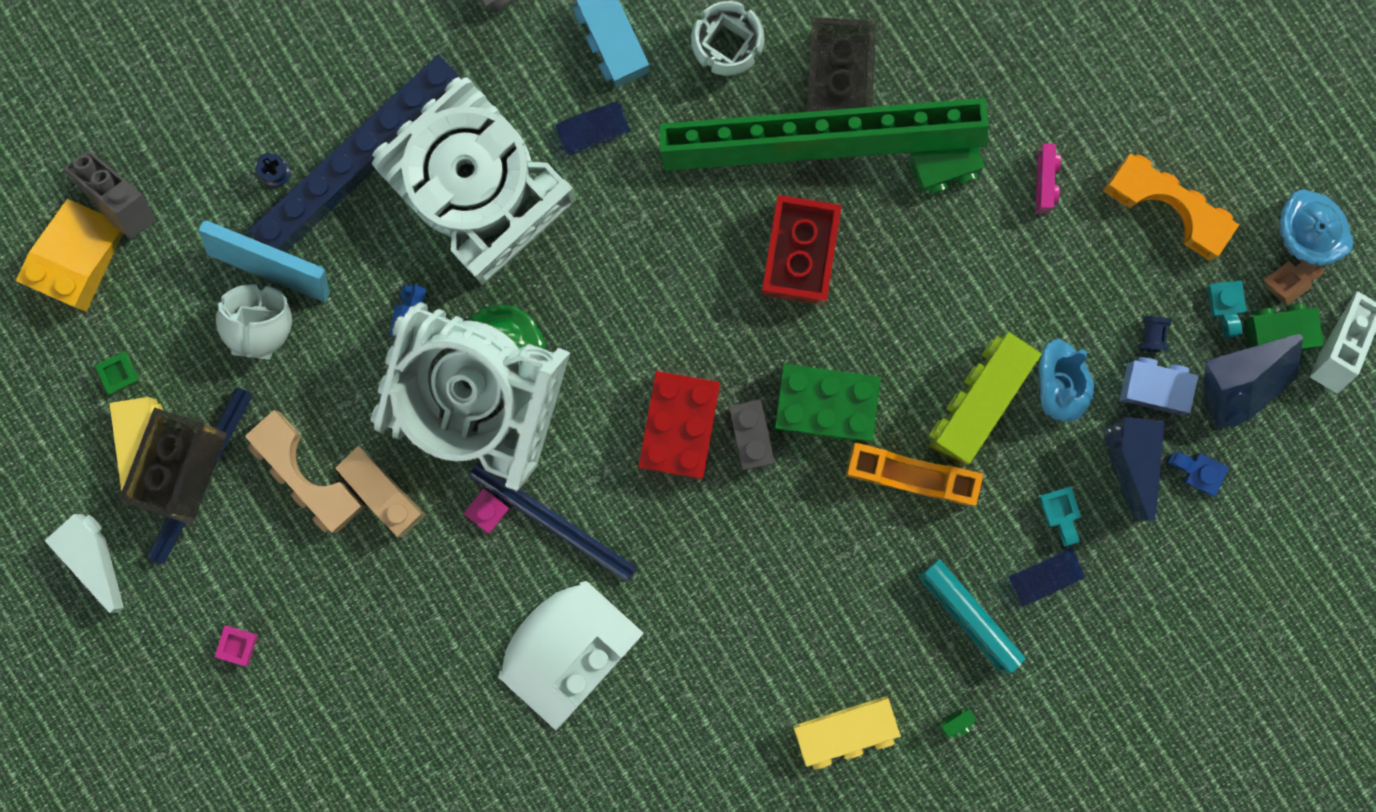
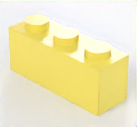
M886 696L793 725L806 767L812 765L814 770L831 765L832 758L844 755L845 760L864 754L862 749L875 745L876 750L895 744L894 739L901 737L889 698Z

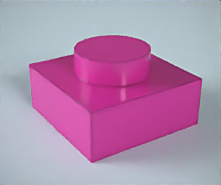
M483 488L464 512V515L491 534L510 508Z
M228 625L224 626L215 657L245 667L249 666L258 634Z

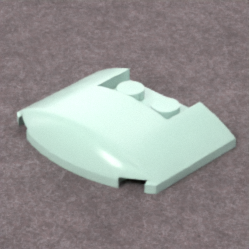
M587 581L580 582V585L562 589L536 607L513 635L505 652L502 671L500 670L498 678L555 730L563 724L644 634Z

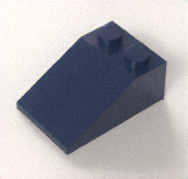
M1301 334L1206 361L1203 402L1217 429L1229 426L1235 427L1249 421L1297 379L1303 341Z
M1124 417L1112 421L1110 427H1106L1104 445L1108 446V456L1133 520L1137 522L1156 521L1165 421Z

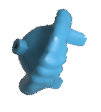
M1306 189L1293 192L1285 202L1284 208L1280 213L1281 219L1279 220L1280 235L1289 253L1298 260L1304 261L1309 265L1316 264L1317 266L1334 264L1343 259L1344 256L1349 255L1353 247V237L1347 217L1339 206L1329 197L1317 192H1311Z
M1060 338L1053 339L1047 343L1040 358L1038 379L1040 384V400L1046 415H1050L1051 418L1062 422H1073L1075 419H1080L1088 410L1094 393V380L1091 378V374L1086 367L1085 361L1088 352L1083 349L1076 352L1075 348Z

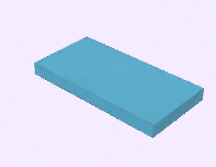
M209 221L202 222L199 233L208 256L326 303L330 291L323 267Z

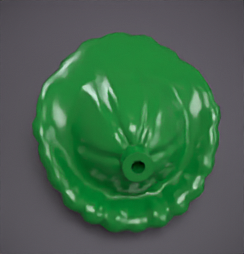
M491 305L488 308L479 309L477 313H473L470 319L467 320L480 322L496 328L509 337L518 348L530 344L544 350L546 349L543 335L534 319L517 306Z

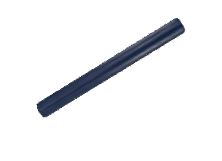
M239 387L233 391L147 554L151 561L158 564L165 563L252 398L250 392Z
M477 462L470 471L469 476L623 580L629 581L635 573L636 567L521 489L516 491L505 487L507 480L486 471L482 463Z

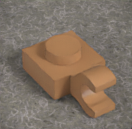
M1289 261L1264 279L1265 288L1287 306L1312 287L1311 280L1319 278L1324 273V270L1316 264L1309 265L1302 261L1297 266H1294Z

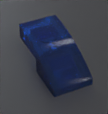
M619 101L589 110L555 124L565 153L568 155H572L597 143L604 144L631 132Z
M1071 547L1010 575L1009 579L1022 606H1025L1072 585L1086 576Z

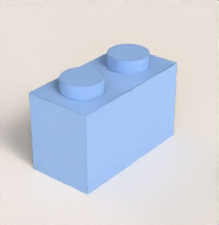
M1139 357L1138 361H1132L1127 364L1119 401L1181 416L1190 414L1198 375L1189 373L1188 367L1171 364L1170 368L1157 366V360Z

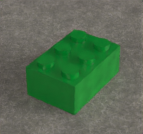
M783 364L774 431L870 444L873 442L881 377Z

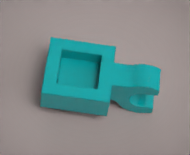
M1242 281L1209 284L1207 292L1211 318L1221 317L1224 339L1236 338L1238 335H1242V325L1238 315L1247 312Z
M1072 487L1039 496L1038 498L1048 528L1058 525L1063 547L1080 542L1072 520L1081 518V514Z

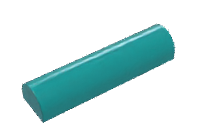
M940 558L931 563L918 575L921 582L1001 674L1012 673L1025 661L1026 657Z

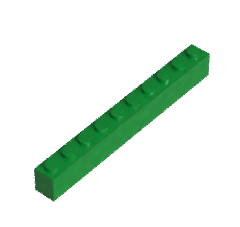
M986 98L659 124L660 154L665 171L988 147Z

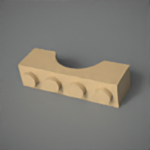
M273 410L245 435L251 443L247 447L252 454L260 461L263 458L266 459L272 466L269 470L271 475L280 484L286 482L294 492L290 494L291 497L303 509L306 506L310 508L315 514L312 520L323 532L326 533L329 530L331 533H338L366 508L345 483L338 482L329 486H317L309 482L301 474L296 461V451L302 435L281 412Z

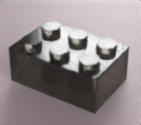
M812 17L809 29L805 112L873 106L877 20Z
M154 407L119 500L193 525L227 433L205 423Z

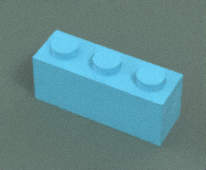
M575 0L576 6L572 7L578 24L585 23L590 33L585 38L592 53L599 52L603 62L598 65L606 82L612 80L615 88H618L650 73L649 63L619 0Z

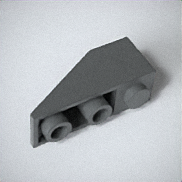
M90 150L63 168L105 217L129 239H132L156 221L143 194Z

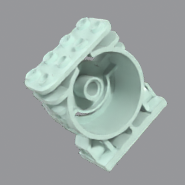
M457 77L445 88L446 93L438 100L432 99L422 108V115L414 122L408 121L403 124L397 131L398 136L391 143L385 142L373 152L374 160L372 165L426 224L434 230L451 237L452 253L477 281L484 285L576 201V197L569 183L562 179L548 163L532 162L529 151L521 136L500 114L499 110L487 100L486 96L474 86L473 82L468 77L462 80ZM457 129H486L481 135L457 133L442 141L432 152L429 160L428 173L430 181L418 190V184L424 180L423 168L426 155L437 139ZM513 148L516 149L507 159L508 171L504 187L493 201L484 207L470 211L451 209L441 218L438 217L450 205L470 208L490 200L498 191L502 182L503 164L501 159ZM464 164H471L475 168L474 173L468 178L458 176V171ZM532 173H539L534 180L532 179ZM530 193H532L539 202L519 218L527 205ZM510 226L506 232L491 244L490 248L481 240L499 234ZM460 239L466 240V241L460 246Z
M422 302L414 307L411 306L404 317H398L393 328V335L396 336L394 346H391L386 356L385 364L389 365L387 375L383 376L379 384L380 403L375 406L371 416L374 430L382 433L388 427L392 428L393 438L400 440L406 435L412 441V444L428 454L441 459L467 461L479 458L486 471L506 478L505 487L518 491L538 465L571 352L558 348L552 353L530 344L518 348L509 337L487 324L463 321V318L455 316L452 320L445 319V311L437 309L433 314L427 312V304ZM452 348L453 350L445 354L437 362L430 379L431 367L435 357L443 349ZM462 380L468 382L471 385L472 390L466 388L463 385ZM504 397L505 406L494 417L481 421L478 425V431H473L475 420L485 418L491 414ZM442 409L445 411L443 418L441 417ZM512 428L517 429L519 435H516L509 431Z

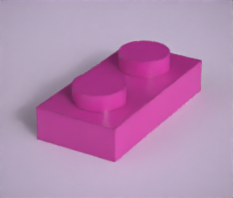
M1043 143L1038 149L1035 213L1048 214L1054 208V205L1059 203L1060 188L1055 185V173L1060 171L1061 155L1056 154V144Z

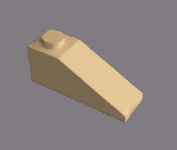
M357 446L335 468L375 515L397 537H404L426 516L360 446Z

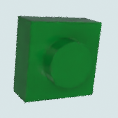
M122 352L94 365L108 395L112 396L141 382L126 352Z
M964 707L938 725L946 737L950 738L954 735L958 739L973 729L971 724L977 720L970 709Z

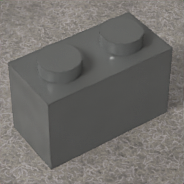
M761 399L729 406L728 411L742 472L774 465L775 461Z

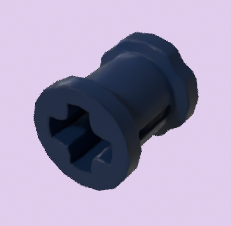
M265 153L258 158L256 172L268 185L280 187L289 181L291 176L290 167L279 155ZM273 164L276 166L277 171L275 175L270 174L271 170L269 167Z
M1144 316L1143 343L1139 344V350L1167 353L1169 347L1166 345V339L1171 319Z

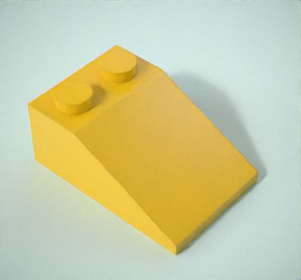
M67 199L29 251L16 281L87 312L123 233L104 214Z

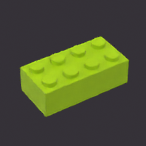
M1010 332L1001 338L996 336L994 340L992 339L981 354L986 359L982 364L978 363L976 367L974 366L964 380V383L968 385L965 391L961 390L954 395L946 407L950 411L946 419L943 417L941 420H938L928 435L933 438L928 446L960 467L971 463L1042 355V353Z

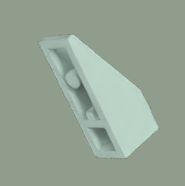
M1358 291L1353 295L1318 355L1310 378L1338 394L1359 375L1376 332L1375 301Z
M73 514L45 542L109 613H118L124 606L106 538L99 532L102 527L90 515Z

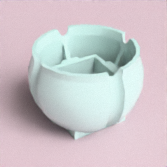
M721 1L703 10L701 13L702 19L695 21L691 33L692 49L699 63L703 67L709 65L712 68L711 72L723 76L737 75L750 69L755 64L754 57L761 55L764 46V29L757 15L752 10L746 12L743 4L734 1ZM722 26H725L745 40V43L733 60H730L709 46Z
M257 284L243 285L226 292L222 296L221 303L218 304L219 308L216 313L217 331L222 341L231 349V355L270 360L272 353L286 341L292 326V314L286 297L279 290L265 286L261 291L258 289Z

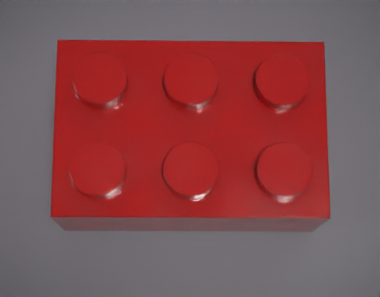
M777 195L761 296L825 305L842 205Z
M656 371L639 469L703 480L720 382Z

